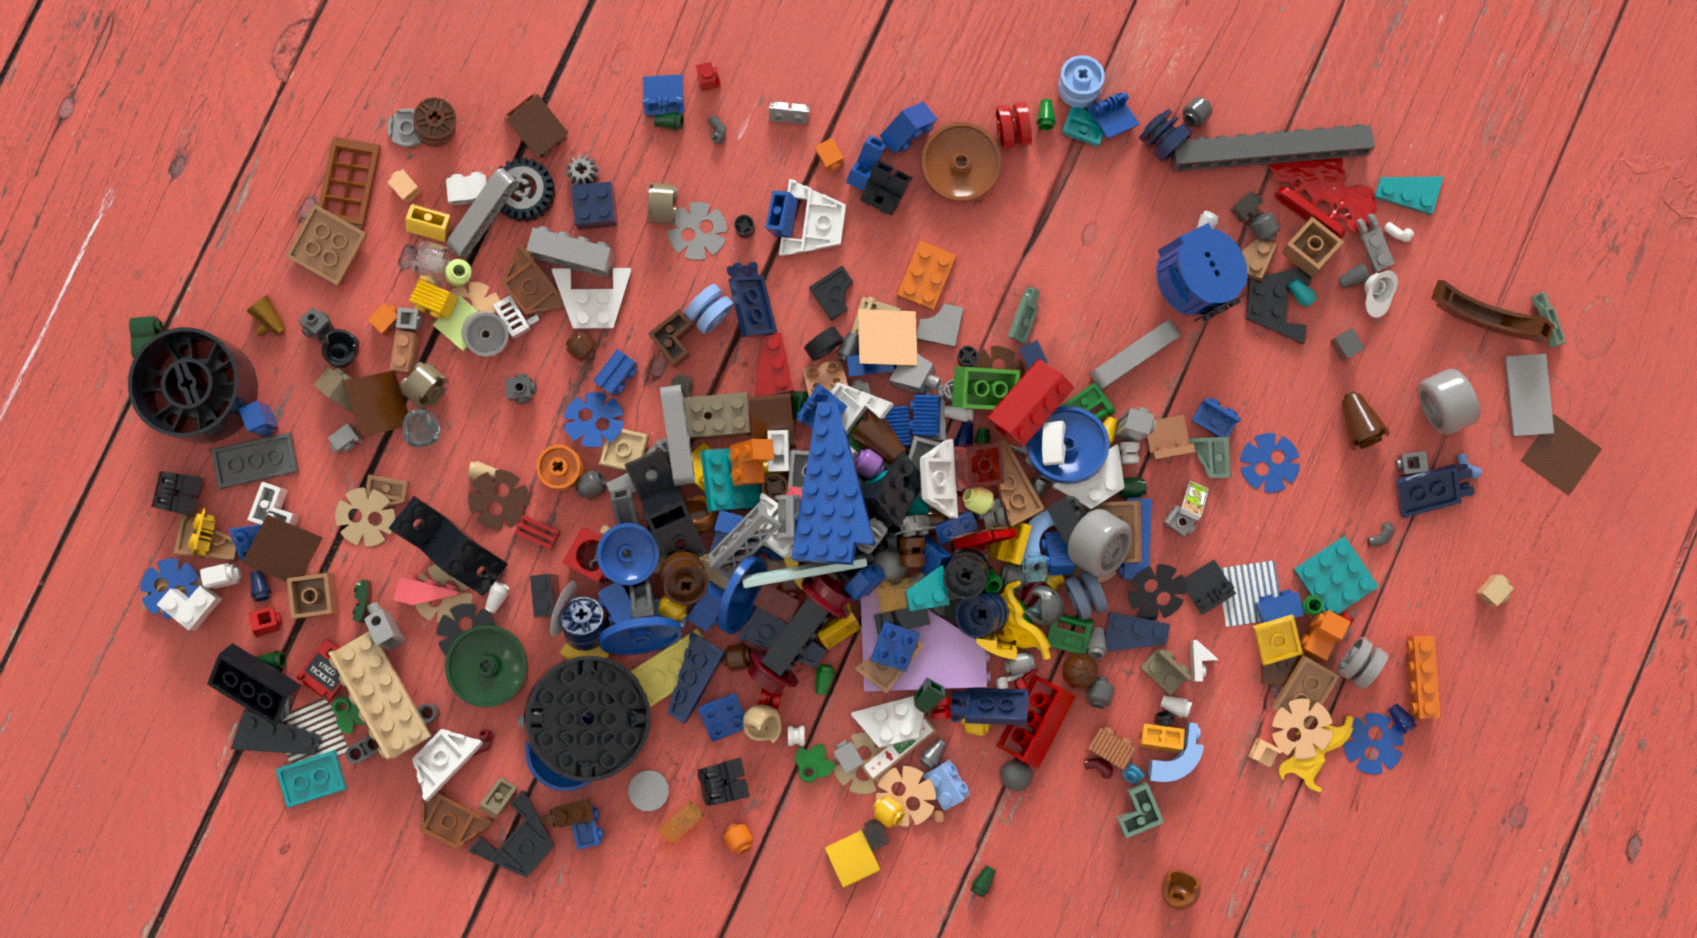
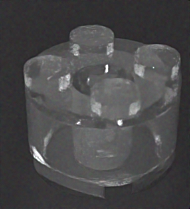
M422 241L418 246L416 260L411 264V271L415 272V277L419 280L443 286L442 282H447L445 279V268L452 261V255H455V251L453 248L438 243Z

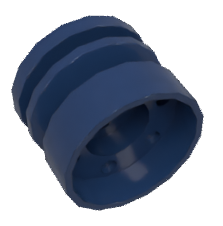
M1170 109L1152 119L1139 136L1142 142L1149 137L1151 138L1145 145L1147 148L1155 143L1158 145L1153 154L1162 163L1171 156L1170 153L1184 139L1188 140L1193 134L1185 124H1181L1177 128L1174 127L1178 120L1177 116H1174L1169 121L1167 120L1173 113Z
M985 591L975 598L962 599L956 608L955 617L958 627L964 634L969 637L979 638L1003 629L1008 622L1009 609L1002 596L998 593Z
M589 597L574 598L566 603L561 610L560 620L566 642L572 648L588 651L600 645L599 635L607 628L602 607L596 600Z

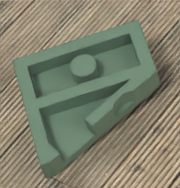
M1229 436L1189 438V442L1194 444L1198 458L1205 466V471L1209 478L1232 477Z

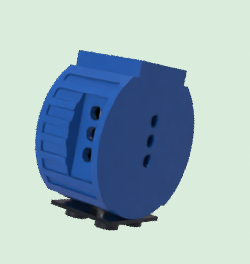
M1209 223L1178 237L1157 250L1161 258L1157 262L1156 276L1162 295L1178 312L1187 316L1202 315L1194 321L1201 318L1203 321H1206L1228 310L1227 305L1231 308L1241 303L1240 298L1246 295L1245 293L1237 297L1243 287L1246 286L1248 276L1247 265L1242 251L1231 237L1218 229L1212 230Z

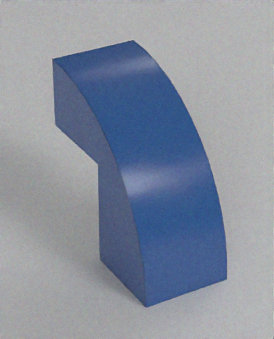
M870 134L864 142L857 162L850 170L846 180L847 184L864 191L873 166L878 160H881L887 147L883 140Z
M859 355L847 356L849 376L894 372L897 365L860 363Z

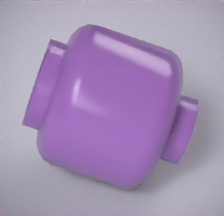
M871 449L860 450L854 458L857 473L866 479H872L884 470L882 466L883 458Z

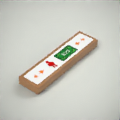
M924 715L918 739L883 747L860 766L873 782L937 731Z

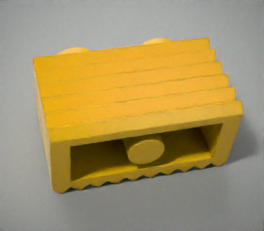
M414 204L410 206L405 219L407 232L446 242L451 229L449 214L438 213V211L426 209L425 207L422 208V206L418 207V205L415 206Z
M418 280L411 298H409V302L415 304L414 309H418L420 312L425 313L428 310L430 311L429 315L437 319H441V317L449 319L459 297L444 289Z

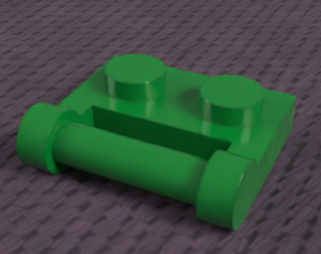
M1096 382L1062 404L1064 407H1078L1090 411L1102 403L1104 408L1094 414L1099 420L1116 412Z
M1062 614V617L1049 627L1047 640L1050 647L1086 654L1094 620L1087 618V620L1081 621L1079 618ZM1059 621L1084 628V634L1058 628L1057 623Z

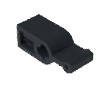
M908 608L874 615L878 635L881 632L884 621L906 629L930 624L927 609L908 612Z

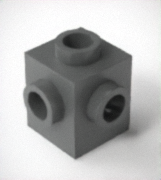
M313 307L298 321L302 327L301 332L310 339L312 337L319 343H321L325 333L334 329L329 316L323 311L318 312Z
M517 374L515 378L505 379L506 399L509 401H516L518 404L529 403V400L534 399V394H537L536 382H533L532 378L527 377V374Z

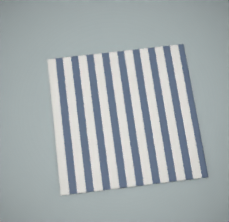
M1275 560L1220 568L1227 580L1233 584L1234 591L1236 592L1234 596L1222 603L1226 627L1260 622L1255 603L1260 601L1259 597L1270 594L1272 598L1280 596Z

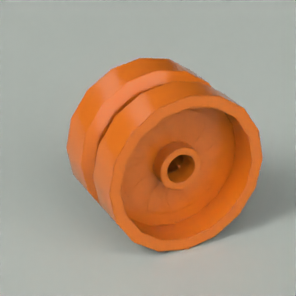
M559 444L549 446L543 450L536 464L537 475L542 483L559 491L571 490L577 486L576 482L584 474L585 470L580 455L568 446ZM560 465L564 468L562 471L558 470Z

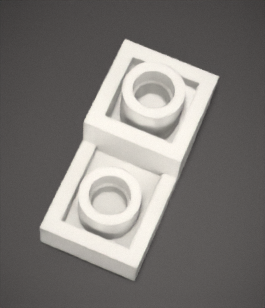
M1063 421L1048 422L1043 425L1042 456L1044 466L1064 464L1066 446L1063 441L1066 425Z

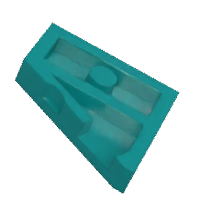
M1071 106L1061 134L1099 147L1104 133L1089 111H1086L1084 108Z
M943 566L937 567L905 591L908 612L950 605L948 591L943 581Z

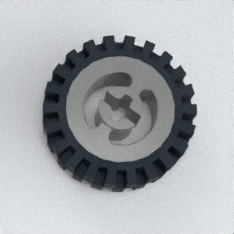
M523 157L522 160L514 158V162H505L506 166L502 167L501 165L498 169L503 168L518 181L514 193L521 202L509 197L500 211L509 219H515L518 222H521V220L529 222V219L534 221L537 220V216H544V211H549L550 203L553 204V196H555V185L548 170L541 163H536L533 159L529 161ZM526 178L532 179L536 182L537 190L535 195L532 190V186L526 180ZM522 187H525L524 193H521Z

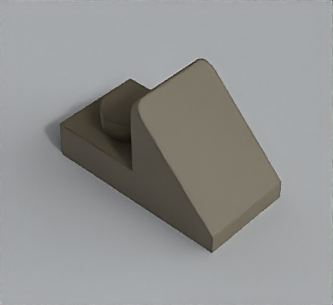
M500 777L482 800L478 809L496 819L499 814L504 812L517 790V786Z

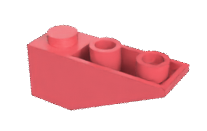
M407 573L406 576H399L393 600L417 605L460 595L463 591L457 590L458 586L446 583L445 586L438 585L437 580L426 578V581L418 579V575Z

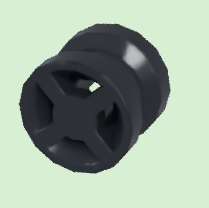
M971 346L962 347L957 355V361L962 367H972V364L978 358L976 349Z

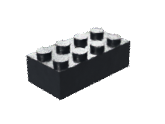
M233 643L218 654L207 685L274 726H277L290 714L301 688V684Z

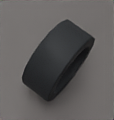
M833 326L809 341L805 345L804 350L812 361H816L834 350L843 341V337Z

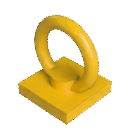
M850 602L846 606L850 614L848 618L838 617L833 619L817 634L827 650L862 629L851 612Z

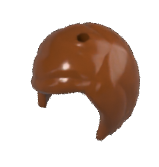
M706 496L686 497L688 509L698 533H705L714 529L719 511L708 512Z
M1176 869L1168 871L1162 883V897L1175 910L1188 909L1200 897L1201 882L1189 872Z

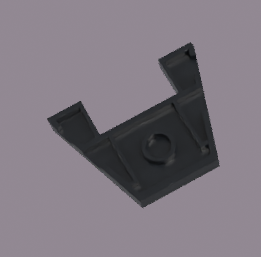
M1297 268L1265 275L1263 281L1250 278L1245 319L1266 329L1278 332L1286 338H1291L1299 344H1304L1307 325L1286 323L1289 294L1288 284L1294 278H1297L1309 286L1311 284V277L1302 269Z
M522 790L510 805L525 820L498 850L481 836L468 852L527 878L555 847V844L545 826L542 825L541 819L527 793Z

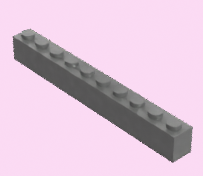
M1357 124L1352 127L1336 126L1330 129L1318 127L1313 130L1297 129L1293 132L1281 130L1269 134L1259 132L1254 135L1238 134L1233 137L1221 135L1209 139L1206 137H1199L1195 140L1184 139L1170 154L1173 172L1369 156L1375 148L1371 125Z

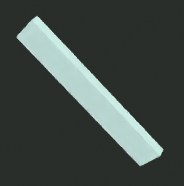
M862 554L854 556L853 565L812 563L744 575L742 577L743 586L749 588L866 567L867 561L865 555Z

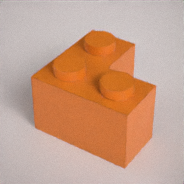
M750 439L730 446L729 456L732 466L731 477L733 479V486H755L765 483L763 462L774 460L772 439Z
M1330 610L1313 616L1308 624V627H1310L1308 633L1304 634L1300 640L1302 652L1320 663L1327 661L1335 643L1343 639L1350 621Z

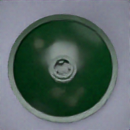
M481 625L470 628L460 634L448 650L445 661L447 681L453 692L468 704L478 707L501 705L512 699L520 691L526 680L528 658L525 648L513 633L502 627Z

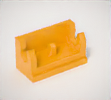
M1143 724L1140 730L1141 740H1139V748L1180 753L1183 750L1185 729Z

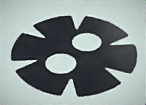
M1158 564L1156 575H1154L1151 566H1149L1134 577L1131 585L1140 590L1129 591L1128 600L1132 610L1144 605L1138 616L1148 620H1157L1159 609L1163 617L1166 618L1180 608L1184 600L1175 595L1186 593V582L1183 575H1179L1171 580L1177 571L1176 568L1165 564ZM1150 579L1156 580L1158 583L1157 589L1154 592L1145 591L1144 584ZM1162 592L1170 594V601L1166 605L1157 603V596Z
M460 604L450 609L455 620L443 615L437 628V635L449 637L438 642L442 652L447 656L454 640L465 632L458 626V622L462 617H469L472 620V628L481 625L495 626V621L488 611L482 608L474 617L475 604Z

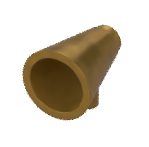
M268 295L259 299L246 311L261 323L255 329V333L258 336H261L268 329L277 336L286 329Z

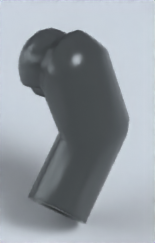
M713 115L708 119V122L714 128L711 140L716 144H721L725 140L727 129L720 119Z
M1386 522L1382 524V531L1379 535L1367 538L1369 547L1387 544L1395 533L1391 523Z

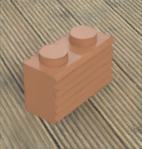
M396 330L394 347H392L394 350L391 355L392 359H390L392 362L389 368L395 373L410 375L416 365L420 336L414 332Z
M1107 726L1104 729L1098 727L1087 749L1125 770L1136 751V748L1132 747L1134 743L1125 737L1122 739L1114 736L1116 732Z

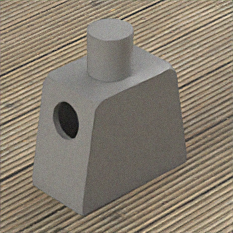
M918 353V365H897L889 379L894 388L920 395L925 393L927 387L937 390L942 380L934 376L936 373L934 365Z
M378 602L367 606L370 615L364 620L376 646L391 651L406 642L403 633L390 612L381 609Z

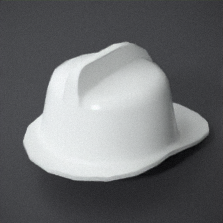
M1386 270L1381 273H1375L1365 282L1364 291L1367 295L1365 305L1370 316L1381 317L1389 309L1398 286V278L1394 272Z

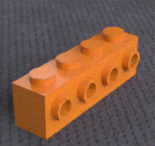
M1435 635L1407 636L1406 651L1409 660L1407 669L1410 674L1411 714L1416 719L1440 718Z

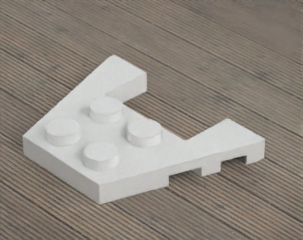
M789 179L787 192H791L799 200H807L802 239L781 237L779 256H788L841 245L846 204L825 194L818 193L806 185L797 183L793 179Z
M613 268V289H571V269H552L573 329L614 328L631 268Z
M839 382L831 391L848 406L842 414L847 435L867 408L879 418L884 419L894 405L892 402ZM850 446L851 452H852V456H853V459H854V458L856 457V455L858 454V452H856V451Z

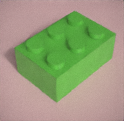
M955 366L952 407L993 410L1019 381L1020 370Z

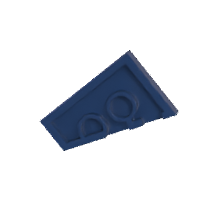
M1109 612L1105 631L1106 650L1114 651L1166 644L1170 624Z

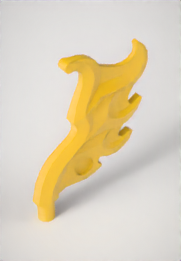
M1017 581L1008 584L1000 596L1004 598L1008 605L1009 618L1005 627L1001 629L1004 631V634L1000 633L997 636L1004 642L1016 640L1017 643L1015 645L1019 648L1036 647L1038 650H1041L1043 660L1050 659V645L1047 638L1038 627L1024 619L1025 612L1014 595V589L1020 586L1021 582Z
M1346 716L1344 725H1341V727L1331 725L1321 727L1322 729L1331 730L1332 737L1324 750H1321L1313 743L1316 756L1306 759L1295 758V746L1293 748L1294 754L1289 759L1284 760L1279 766L1278 773L1280 778L1284 780L1285 774L1295 773L1304 780L1305 785L1309 789L1321 792L1322 789L1314 784V778L1325 762L1324 754L1342 746L1348 740L1354 729L1352 728L1354 717ZM1298 730L1295 734L1300 735L1301 731Z

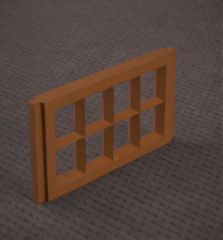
M333 137L318 206L326 210L328 199L342 202L340 214H332L363 230L381 146ZM338 149L353 152L350 164L336 162ZM357 153L371 155L369 167L354 165ZM335 166L349 168L347 181L332 178ZM353 169L368 172L365 184L351 182ZM331 183L346 185L343 197L329 195ZM350 186L364 188L362 201L347 198ZM346 203L361 205L358 217L344 215Z

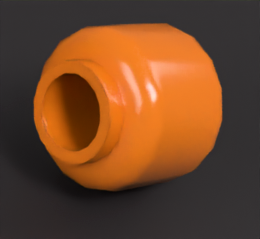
M733 823L726 828L727 832L724 834L723 840L731 853L742 855L752 848L751 844L754 839L745 824L737 825V823Z

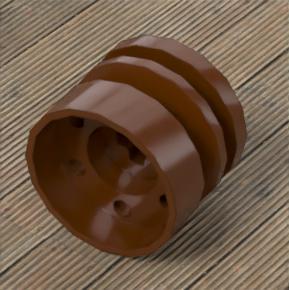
M432 97L423 100L417 105L413 116V128L419 141L432 147L443 146L450 142L456 128V114L450 103L444 99ZM433 117H437V123H433Z

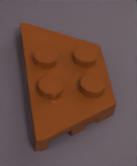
M520 244L513 260H511L506 274L502 278L501 284L525 315L565 308L560 293L523 245Z
M437 792L428 802L422 797L420 831L456 850L494 822V820L440 792Z

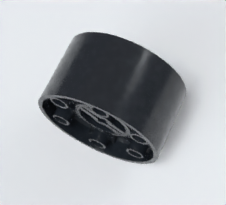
M180 327L157 334L141 347L130 367L128 392L134 410L149 427L171 437L192 443L204 444L226 439L243 427L244 422L238 409L257 401L258 382L253 365L239 348L201 329ZM197 342H215L208 359L198 358ZM189 348L190 354L185 357V350ZM227 354L229 360L224 362V356ZM172 355L176 361L170 364L165 372H161L162 365ZM231 367L234 370V382H229L225 373ZM200 368L205 370L208 376V383L204 380ZM180 390L184 394L187 405L183 402L181 398ZM163 393L166 400L170 403L161 411H158L155 394ZM226 401H229L230 403L220 416L217 411L223 407ZM177 415L178 417L175 421V424L173 425L172 419L174 416ZM187 417L197 418L198 431L180 433Z

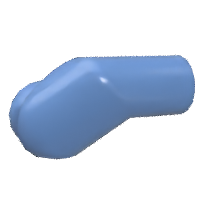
M1466 453L1456 455L1458 466L1467 464L1468 469H1472L1473 476L1470 479H1477L1482 475V470L1479 467L1468 463Z

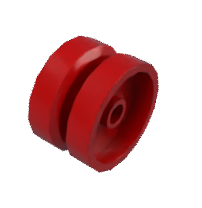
M1024 101L1014 103L1012 113L1007 105L996 106V125L1002 149H1013L1016 140L1021 147L1031 145L1032 130L1026 103Z

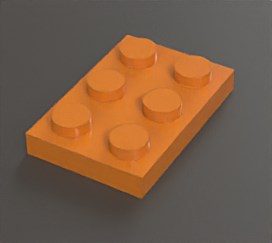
M920 240L897 296L934 311L957 255Z

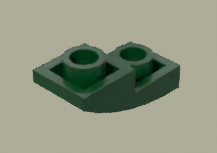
M362 579L354 588V598L361 602L356 604L352 613L354 615L352 620L359 623H365L364 619L369 613L367 606L371 604L372 599L371 581Z

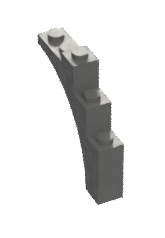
M631 487L611 491V504L617 525L634 523L641 526ZM629 550L623 551L624 557L629 556ZM650 575L646 580L638 584L629 585L631 610L634 619L654 615L653 600H655V590Z

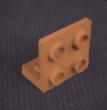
M839 359L802 369L809 397L819 383L830 392L838 382L848 386L843 365Z
M1184 415L1154 420L1156 421L1154 432L1147 436L1152 461L1189 455L1195 452L1194 444L1189 442Z

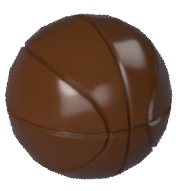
M1073 654L1063 664V678L1072 688H1088L1097 679L1098 666L1095 660L1088 654Z

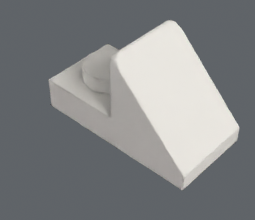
M789 430L767 431L768 439L773 440L774 460L768 461V471H789L791 458Z
M1190 640L1191 681H1203V677H1206V666L1202 665V661L1218 660L1198 640Z

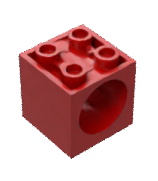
M581 527L562 563L596 582L604 584L605 581L608 582L610 579L603 574L600 567L594 569L595 571H589L584 566L582 556L584 549L587 546L596 544L595 542H599L601 536Z

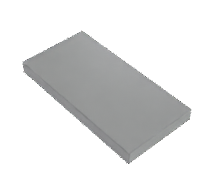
M1546 354L1504 357L1512 437L1553 434L1554 425Z

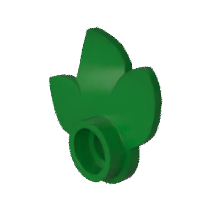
M339 697L333 702L332 710L337 715V725L343 732L351 734L354 724H366L358 715L359 708L351 702L349 697ZM342 703L346 704V710L344 711L340 708Z
M823 744L815 745L809 751L802 747H799L797 750L795 762L800 767L799 777L804 782H813L817 777H826L833 771L835 762L825 759L826 752ZM807 768L812 769L813 774L811 776L805 774Z

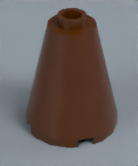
M1350 392L1344 396L1345 399L1342 400V407L1349 444L1352 450H1356L1355 446H1360L1361 449L1372 446L1382 441L1381 436L1384 434L1387 437L1389 436V429L1360 393Z
M871 412L867 415L870 418L866 421L862 420L853 430L851 439L862 447L871 449L885 461L893 464L899 453H905L906 449L885 417L881 419Z

